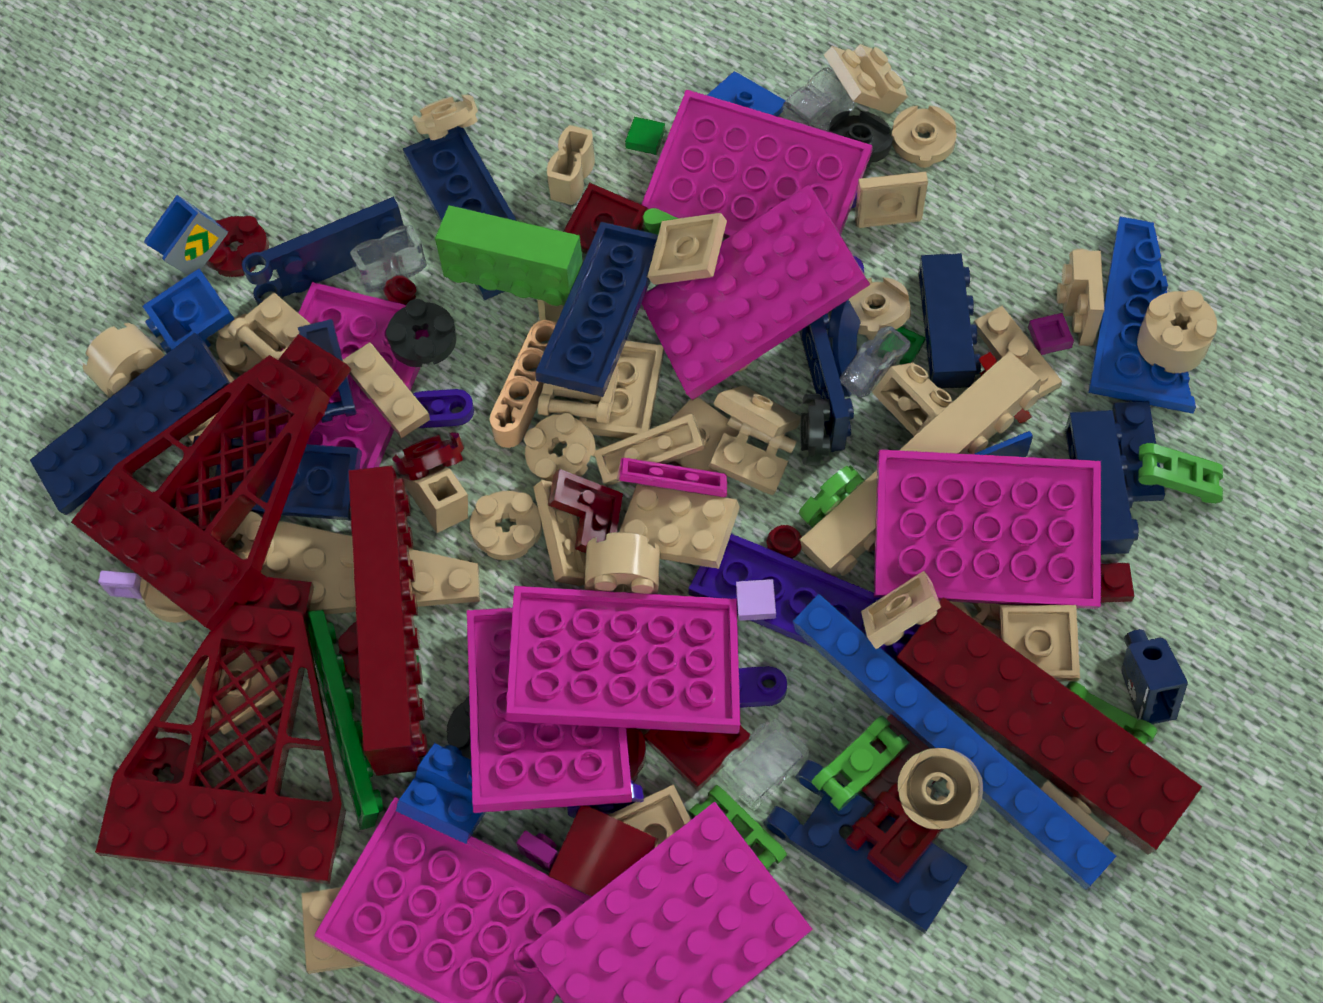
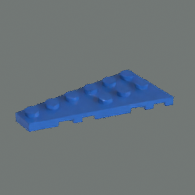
M1120 216L1114 240L1104 298V313L1099 326L1088 393L1132 402L1149 401L1152 406L1193 414L1196 409L1194 396H1191L1188 384L1190 380L1189 373H1169L1164 371V367L1155 363L1152 366L1142 357L1137 345L1139 330L1150 302L1158 296L1167 293L1168 288L1166 275L1163 276L1160 263L1161 253L1154 223Z

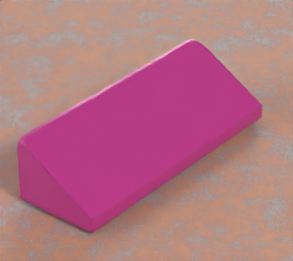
M621 458L617 481L718 497L727 496V475L723 473L630 458Z

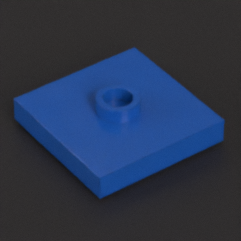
M735 71L707 94V96L777 117L785 110L787 105L786 100Z

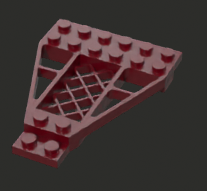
M298 334L278 360L271 355L267 356L117 463L72 519L71 523L204 627L213 632L235 601L240 605H245L266 576L261 573L310 434L324 416L331 396L352 369L340 359ZM275 405L286 412L276 415ZM265 408V418L253 421V411ZM216 414L193 445L187 447L179 442L181 438ZM286 424L276 437V426ZM266 430V440L254 443V432ZM243 436V447L231 450V439ZM175 445L183 451V458L158 490L151 492L132 477L133 473L170 446ZM265 452L254 465V455ZM243 458V469L232 472V461ZM221 464V475L209 478V467ZM276 479L269 501L267 503L263 502L260 498ZM242 481L232 494V483ZM221 486V498L210 501V489ZM198 493L199 504L187 507V496ZM257 504L265 512L249 556L246 559H242L224 545ZM221 509L210 522V512ZM199 515V526L188 518Z
M265 577L245 605H240L235 601L213 632L210 630L113 775L95 853L106 857L330 884L336 848L340 846L346 809L343 803L307 623L314 590L312 582ZM227 648H234L232 651L226 654ZM249 650L271 654L257 662ZM243 653H246L254 666L235 678L226 665ZM286 655H293L292 663ZM209 657L196 720L189 725L166 722ZM282 657L291 670L272 683L263 671V668ZM222 669H224L232 681L218 690ZM305 669L308 673L321 736L320 740L292 737ZM260 672L268 686L252 698H249L241 685L247 679H251ZM288 683L284 699L277 688L282 684ZM238 688L246 702L227 714L219 701L227 696V693ZM274 691L283 706L267 718H264L255 706V703ZM213 705H216L224 717L210 727ZM249 707H252L261 722L242 735L232 719ZM280 719L278 734L276 735L271 725ZM229 723L239 738L220 751L211 737L220 731L219 728ZM265 729H268L276 743L257 755L248 741ZM158 732L192 736L184 775L179 783L129 778V775ZM208 741L216 754L202 764ZM245 745L254 758L237 771H234L226 757ZM290 748L324 751L333 795L331 801L324 802L280 796ZM273 755L269 772L263 762ZM222 761L231 775L212 788L203 774ZM259 765L267 775L268 780L252 792H249L240 778ZM198 777L206 787L196 786ZM237 782L244 792L225 789Z

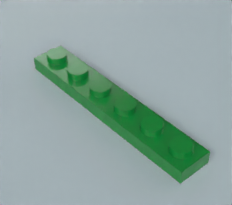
M323 609L311 611L308 613L307 623L316 669L360 830L368 829L376 825L379 812L383 811L381 794L378 789L373 790L370 777H373V768L366 755H363L360 744L363 743L362 726L359 720L354 721L351 709H354L353 693L350 687L345 688L342 679V676H345L343 657L341 654L336 655L333 644L336 643L334 625L332 622L326 621Z

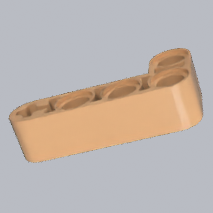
M541 320L533 324L493 407L489 419L494 440L501 447L511 448L520 444L537 410L544 383L536 381L535 371L528 370L538 367L548 344L541 342L550 339L557 322ZM519 396H526L522 400H515Z

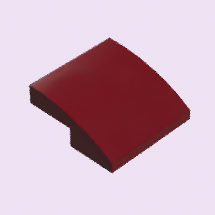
M587 805L580 806L548 876L587 895L594 896L652 851L657 844L658 838Z

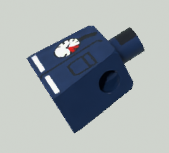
M1142 629L1127 633L1124 636L1127 649L1121 672L1137 719L1145 720L1151 724L1176 720L1188 681L1168 642L1161 637L1149 640L1146 632Z

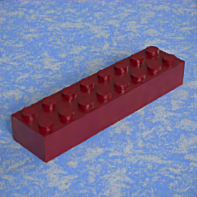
M393 465L349 470L363 750L376 776L417 771L418 765L422 761L421 757H425L428 753L426 735L422 734L420 721L425 720V707L423 698L419 697L418 685H423L421 664L417 662L415 651L420 650V636L418 628H415L413 616H418L416 594H412L411 582L416 581L414 562L410 560L409 549H413L411 527H408L407 516H411L409 495H406L404 480L403 478L397 479Z
M943 597L939 601L941 608L936 610V615L919 627L897 656L896 662L932 694L1071 798L1075 796L1084 802L1094 815L1149 855L1156 851L1202 786Z

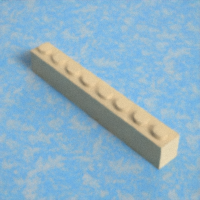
M1009 351L899 451L975 454L984 450L989 443L988 439L996 432L1001 434L1006 431L1013 423L1014 416L1022 408L1026 411L1037 402L1040 397L1041 378ZM877 470L800 539L802 551L823 572L835 577L839 574L844 576L855 567L858 562L857 558L866 550L871 552L875 549Z

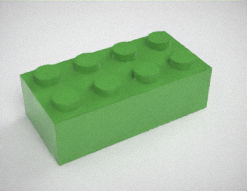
M450 205L435 236L444 277L457 283L467 282L480 285L487 290L497 289L509 292L520 298L530 297L543 300L553 306L565 305L583 264L579 235Z

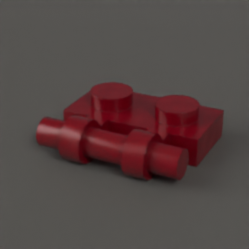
M894 783L887 792L882 791L874 800L875 806L866 817H860L852 826L854 831L848 836L846 843L852 849L858 850L865 841L871 842L874 847L868 853L867 859L899 884L944 829H929L914 822L905 813L901 802H899L898 784ZM887 815L892 816L896 819V822L884 833L878 826Z

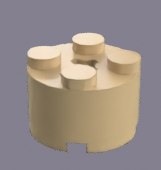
M1188 290L1186 292L1173 291L1164 293L1153 299L1146 311L1137 338L1139 352L1149 364L1154 366L1155 363L1164 367L1166 372H1188L1196 368L1208 352L1217 331L1216 315L1198 291Z
M124 323L126 328L119 330L115 326L106 329L91 342L85 353L89 358L87 365L83 363L84 372L109 398L165 356L137 326L131 323Z
M625 532L606 534V540L596 543L597 537L588 542L586 549L585 590L643 594L658 593L660 547L656 542L653 547L648 544L647 537Z
M931 748L913 755L905 763L898 778V792L905 813L914 822L929 829L942 830L957 827L967 822L976 813L982 800L983 783L978 769L968 757L951 749ZM945 778L948 781L946 788L950 790L948 796L942 795L937 799L934 797L936 789L931 786L932 782H941Z

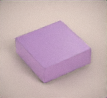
M100 572L98 583L109 596L142 599L140 593L141 578L136 573Z
M773 579L736 582L739 621L776 619Z

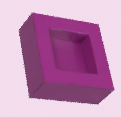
M1063 313L1029 321L1028 330L1036 349L1041 355L1072 348L1074 339Z
M525 830L516 842L520 854L550 873L558 856V852L555 850L557 845L542 833L538 832L534 836Z

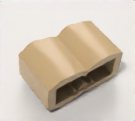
M569 125L560 135L558 141L559 151L548 162L547 178L551 200L573 205L580 199L583 193L584 179L593 170L595 154L592 130Z

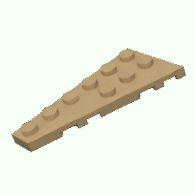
M279 521L273 537L274 551L268 556L267 565L261 570V573L266 577L312 582L314 590L309 612L322 609L324 614L356 612L352 536ZM409 549L410 560L414 562L416 581L411 582L412 594H416L418 607L480 602L478 563Z

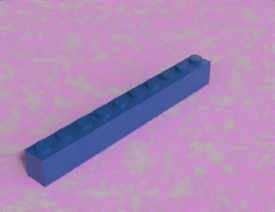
M820 594L793 620L795 631L888 715L892 714L930 749H951L968 757L982 777V798L1085 890L1094 883L1117 857L880 647L875 649L867 636Z

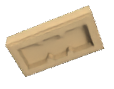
M1047 780L1040 789L1104 844L1110 833L1089 816L1092 812L1090 808L1075 796L1070 800Z

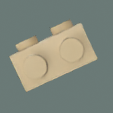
M914 363L891 366L872 391L879 401L913 436L918 434L952 403L951 396L945 390L938 388L928 378V373L924 368Z

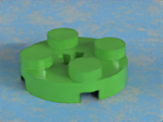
M851 465L843 467L820 487L821 491L815 498L811 496L805 502L798 514L813 528L865 480Z

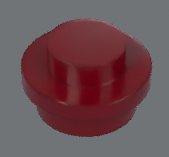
M394 276L383 287L388 301L407 305L409 301L416 299L415 293L417 289L415 284L404 276Z
M790 525L777 526L768 534L767 548L793 559L802 550L800 542L802 536L797 529Z

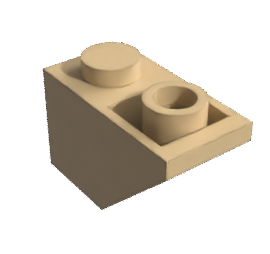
M440 465L429 469L430 474L419 480L410 481L408 475L402 477L405 487L436 533L468 519L467 492L451 469Z

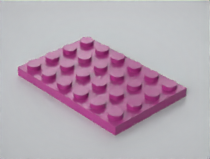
M686 89L641 205L648 207V209H659L678 219L721 213L727 220L723 238L727 239L809 184L841 235L858 191V181L864 175L873 148L872 145Z
M808 184L721 243L713 277L658 284L646 292L641 304L686 394L691 400H694L868 287L870 283L816 193Z
M312 282L298 313L310 324L329 319L333 320L343 359L371 342L411 391L420 367H410L397 360L392 353L386 336V330L391 318L400 309L406 307V305ZM419 330L415 333V339H419L421 336L426 338L429 336L427 330ZM348 374L347 377L357 414L346 417V414L334 416L332 421L324 423L320 420L312 430L307 444L359 448L362 451L360 469L379 467L394 429ZM339 391L331 396L329 403L341 401ZM275 405L276 415L286 412ZM265 408L253 411V421L265 418ZM286 424L276 426V437ZM266 430L254 432V440H266Z
M879 450L877 460L874 597H884L919 573L925 571L933 583L939 601L944 597L952 602L1009 605H1076V608H1100L1101 461Z
M514 586L506 721L738 734L740 729L737 599Z
M513 608L467 610L473 812L481 813L632 802L626 728L506 721Z
M394 797L314 934L315 939L436 1003H553L557 994L524 949L591 897L549 877L547 874L473 836L465 844L396 812L399 799Z
M713 802L524 950L563 1003H723L813 929L717 803Z

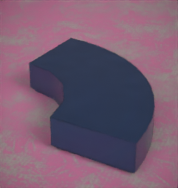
M849 299L832 309L828 329V338L833 337L832 351L844 397L851 396L862 373L857 354V334L861 321Z

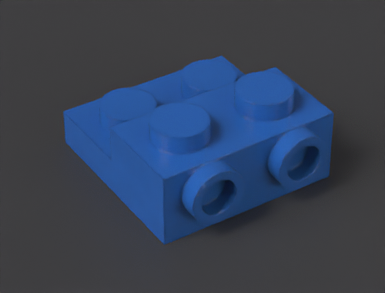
M200 268L143 305V308L150 317L145 323L156 338L161 335L165 340L160 345L166 354L193 333L199 335L207 347H210L211 344L207 338L235 320Z
M434 743L418 765L415 778L399 799L396 812L466 844L486 813L473 812L471 760L464 757L455 746L446 745L442 747Z

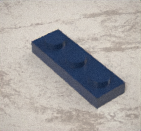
M1149 401L1114 403L1112 410L1115 424L1119 423L1122 430V441L1119 445L1120 455H1125L1127 459V475L1124 478L1126 487L1130 486L1132 489L1133 502L1163 501L1165 497L1164 486L1157 484L1144 485L1138 480L1139 469L1142 467V461L1139 460V447L1146 443L1156 444Z

